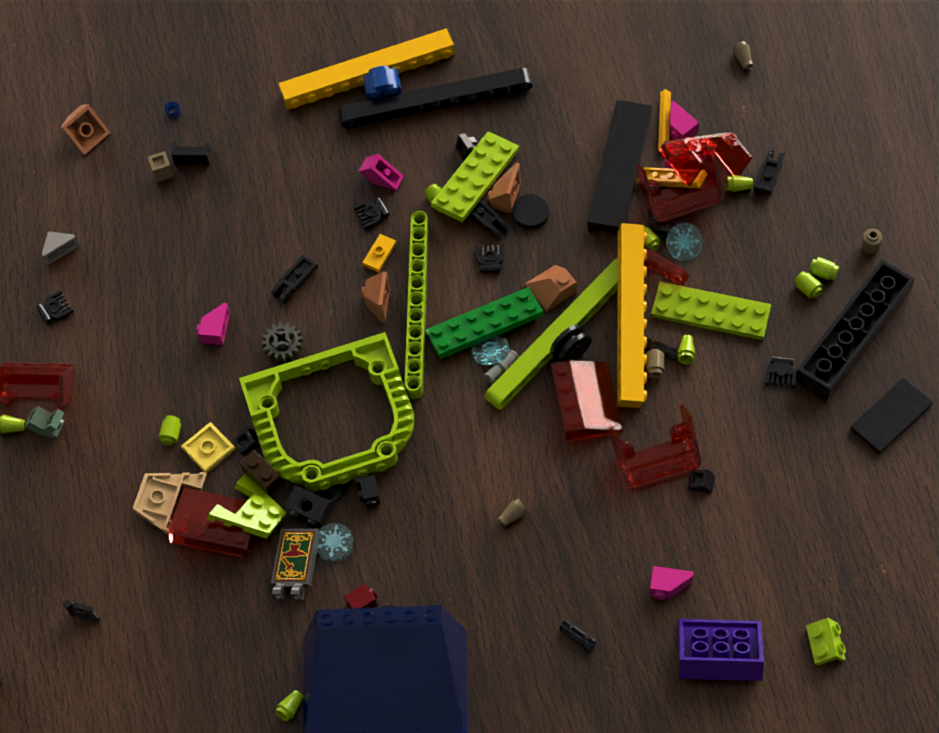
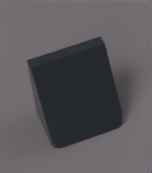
M245 428L233 439L241 455L260 446L254 429Z
M709 469L691 471L688 489L712 493L715 475Z

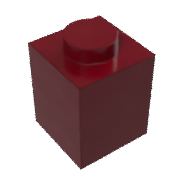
M365 583L344 596L347 606L356 619L377 607L376 598L378 597L372 588L368 589Z

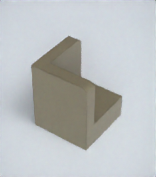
M165 151L148 156L156 182L174 177Z

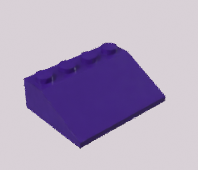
M679 619L680 679L763 681L764 656L761 621Z

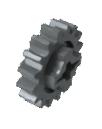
M279 322L278 327L273 324V329H266L267 335L262 336L264 353L268 354L269 359L275 357L276 362L280 358L283 359V362H286L288 357L293 360V354L298 356V349H303L301 331L297 330L295 325L290 327L288 322L285 326Z

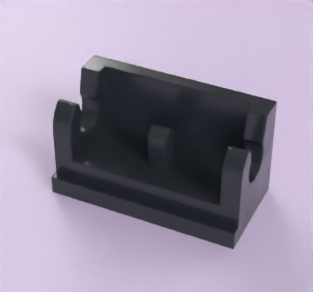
M173 142L171 156L175 165H210L212 151L210 142H206L205 147L177 145L178 142Z

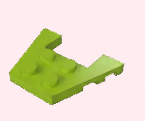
M244 474L236 483L235 489L250 497L236 514L217 504L209 513L207 519L213 522L215 519L222 521L228 527L235 525L243 528L242 531L267 539L284 519L286 511L248 475Z

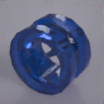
M170 101L164 107L167 117L171 119L178 118L182 113L180 105L176 101Z

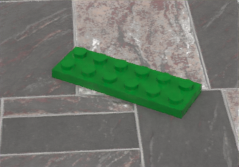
M529 287L425 329V332L438 357L442 359L544 316V311Z

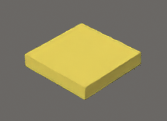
M211 422L181 445L182 450L205 473L210 472L236 450L233 444Z

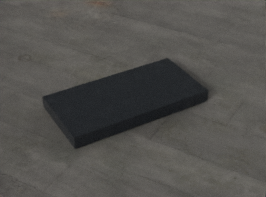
M903 377L853 423L850 429L880 454L932 406L933 401Z

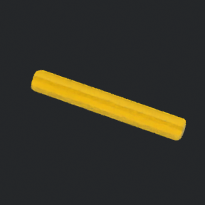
M667 89L660 92L658 151L663 154L669 151L671 92L667 91Z

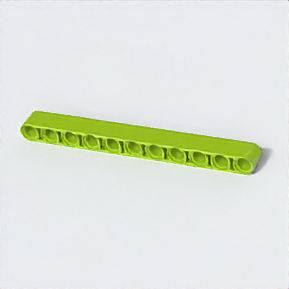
M416 211L411 215L405 388L408 397L411 399H419L423 395L429 225L427 215L423 211ZM412 386H418L416 389H411Z
M618 258L579 295L486 391L484 395L486 401L498 410L503 409L553 357L550 353V348L554 340L572 325L578 324L582 327L618 290Z

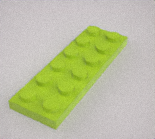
M488 131L432 200L431 207L463 223L517 154L519 146Z
M659 282L651 317L764 340L771 304Z

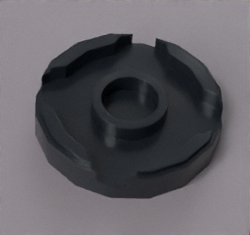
M528 194L519 197L514 202L512 208L515 222L521 227L528 229L542 226L549 216L548 203L539 195Z

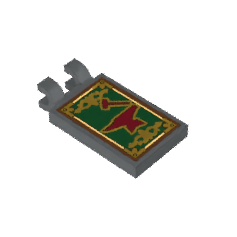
M281 529L271 584L274 586L272 595L276 596L277 600H285L286 587H292L290 594L295 596L296 601L304 600L305 587H311L320 538V531L318 529Z

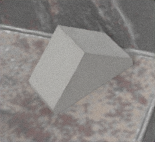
M48 231L42 256L46 264L49 265L79 247L73 234Z

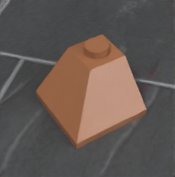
M89 104L79 106L67 117L61 126L83 155L88 153L111 133Z
M515 163L494 184L492 191L488 192L487 201L493 210L512 213L521 184L520 163Z
M557 265L524 284L526 288L529 287L545 312L577 293V282L565 268Z
M381 272L367 279L365 287H362L361 298H364L365 305L381 323L386 322L390 295L387 272Z

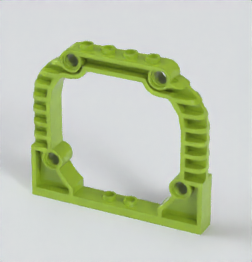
M385 332L239 378L266 462L280 474L281 478L296 484H304L305 488L309 491L326 490L333 485L345 484L352 479L366 477L368 474L382 472L394 466L398 461L397 454L406 446L414 429L413 409ZM354 360L355 366L369 371L372 383L382 385L394 415V423L390 434L376 439L369 450L326 464H322L317 460L296 462L287 456L282 448L273 419L279 414L276 398L283 389L281 382Z

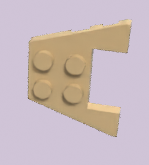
M145 473L133 505V512L184 544L189 525L170 519L181 487L184 486L202 491L207 473Z

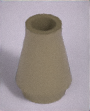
M744 41L733 46V54L743 69L746 70L753 67L750 46Z
M517 498L515 501H511L498 519L506 527L508 524L525 516V512L528 509Z

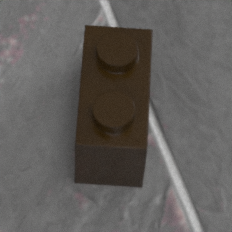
M254 450L240 462L242 472L248 475L269 496L283 485L280 474Z

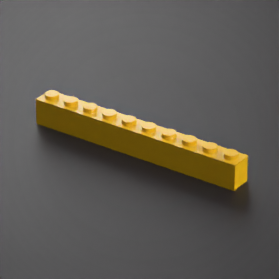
M446 28L280 82V92L287 110L297 108L300 105L331 97L334 94L346 92L358 86H364L363 75L369 74V70L374 67L389 66V69L394 67L397 69L398 74L422 65L449 58L455 55L454 44Z
M621 223L618 229L617 407L640 408L647 399V391L644 390V384L647 381V373L644 372V366L647 363V355L644 354V348L647 345V337H644V330L647 327V319H644V313H646L647 302L644 301V295H646L647 285L644 284V278H646L647 267L644 266L647 256V250L644 249L647 233L644 232V225Z

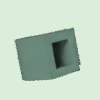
M37 406L31 411L24 427L37 434L56 438L65 421L62 419L64 412L57 409L50 413Z

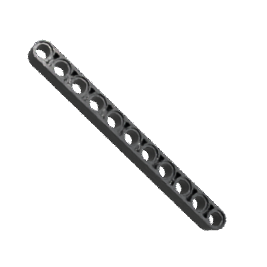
M518 68L341 106L338 109L341 126L345 129L526 92L533 85L528 69Z

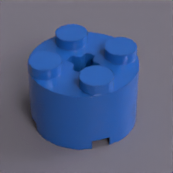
M389 66L374 67L369 70V74L366 76L364 74L362 77L368 100L402 92L398 71L394 67L393 69H389Z

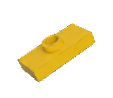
M379 234L362 262L363 266L380 272L395 248L396 240Z

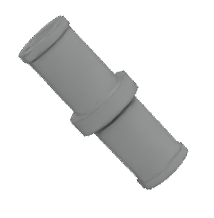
M510 350L501 361L497 360L495 365L484 374L485 379L489 383H493L519 358L518 354Z

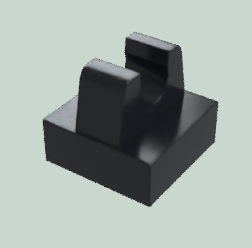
M465 133L458 136L455 148L463 160L475 148L474 145L478 144V141L475 137H467Z

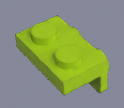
M825 618L806 625L816 665L819 666L836 659L839 661L845 660L844 653H846V649L841 642V629L837 622Z

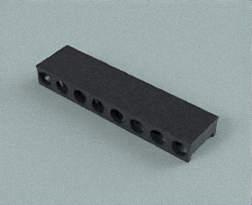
M616 100L587 221L588 231L596 229L618 233L621 223L627 224L652 118V105Z

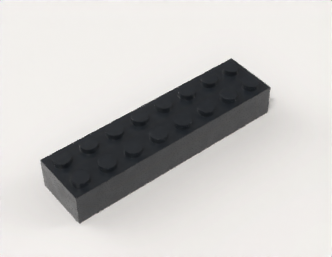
M881 260L797 368L795 380L828 400L911 292L914 278L886 261Z

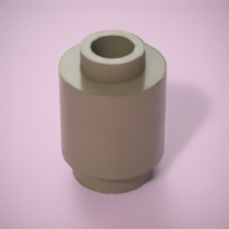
M873 228L864 232L861 246L866 254L873 255L880 250L882 242L881 232Z
M651 349L646 353L647 363L645 372L649 378L658 379L663 376L665 371L664 353L659 349Z

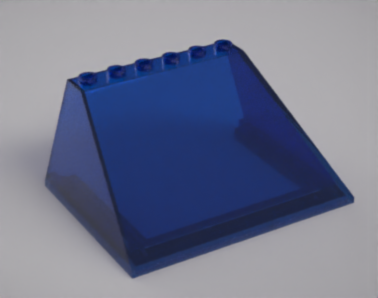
M442 605L316 610L304 636L303 733H468L466 629Z

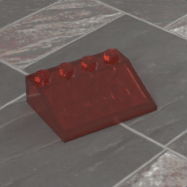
M567 360L551 363V376L566 442L623 432L608 362Z
M184 487L173 515L169 530V541L175 544L247 558L253 534L242 531L243 528L235 525L228 527L222 521L215 519L213 522L207 519L209 513L217 504L236 514L247 500Z

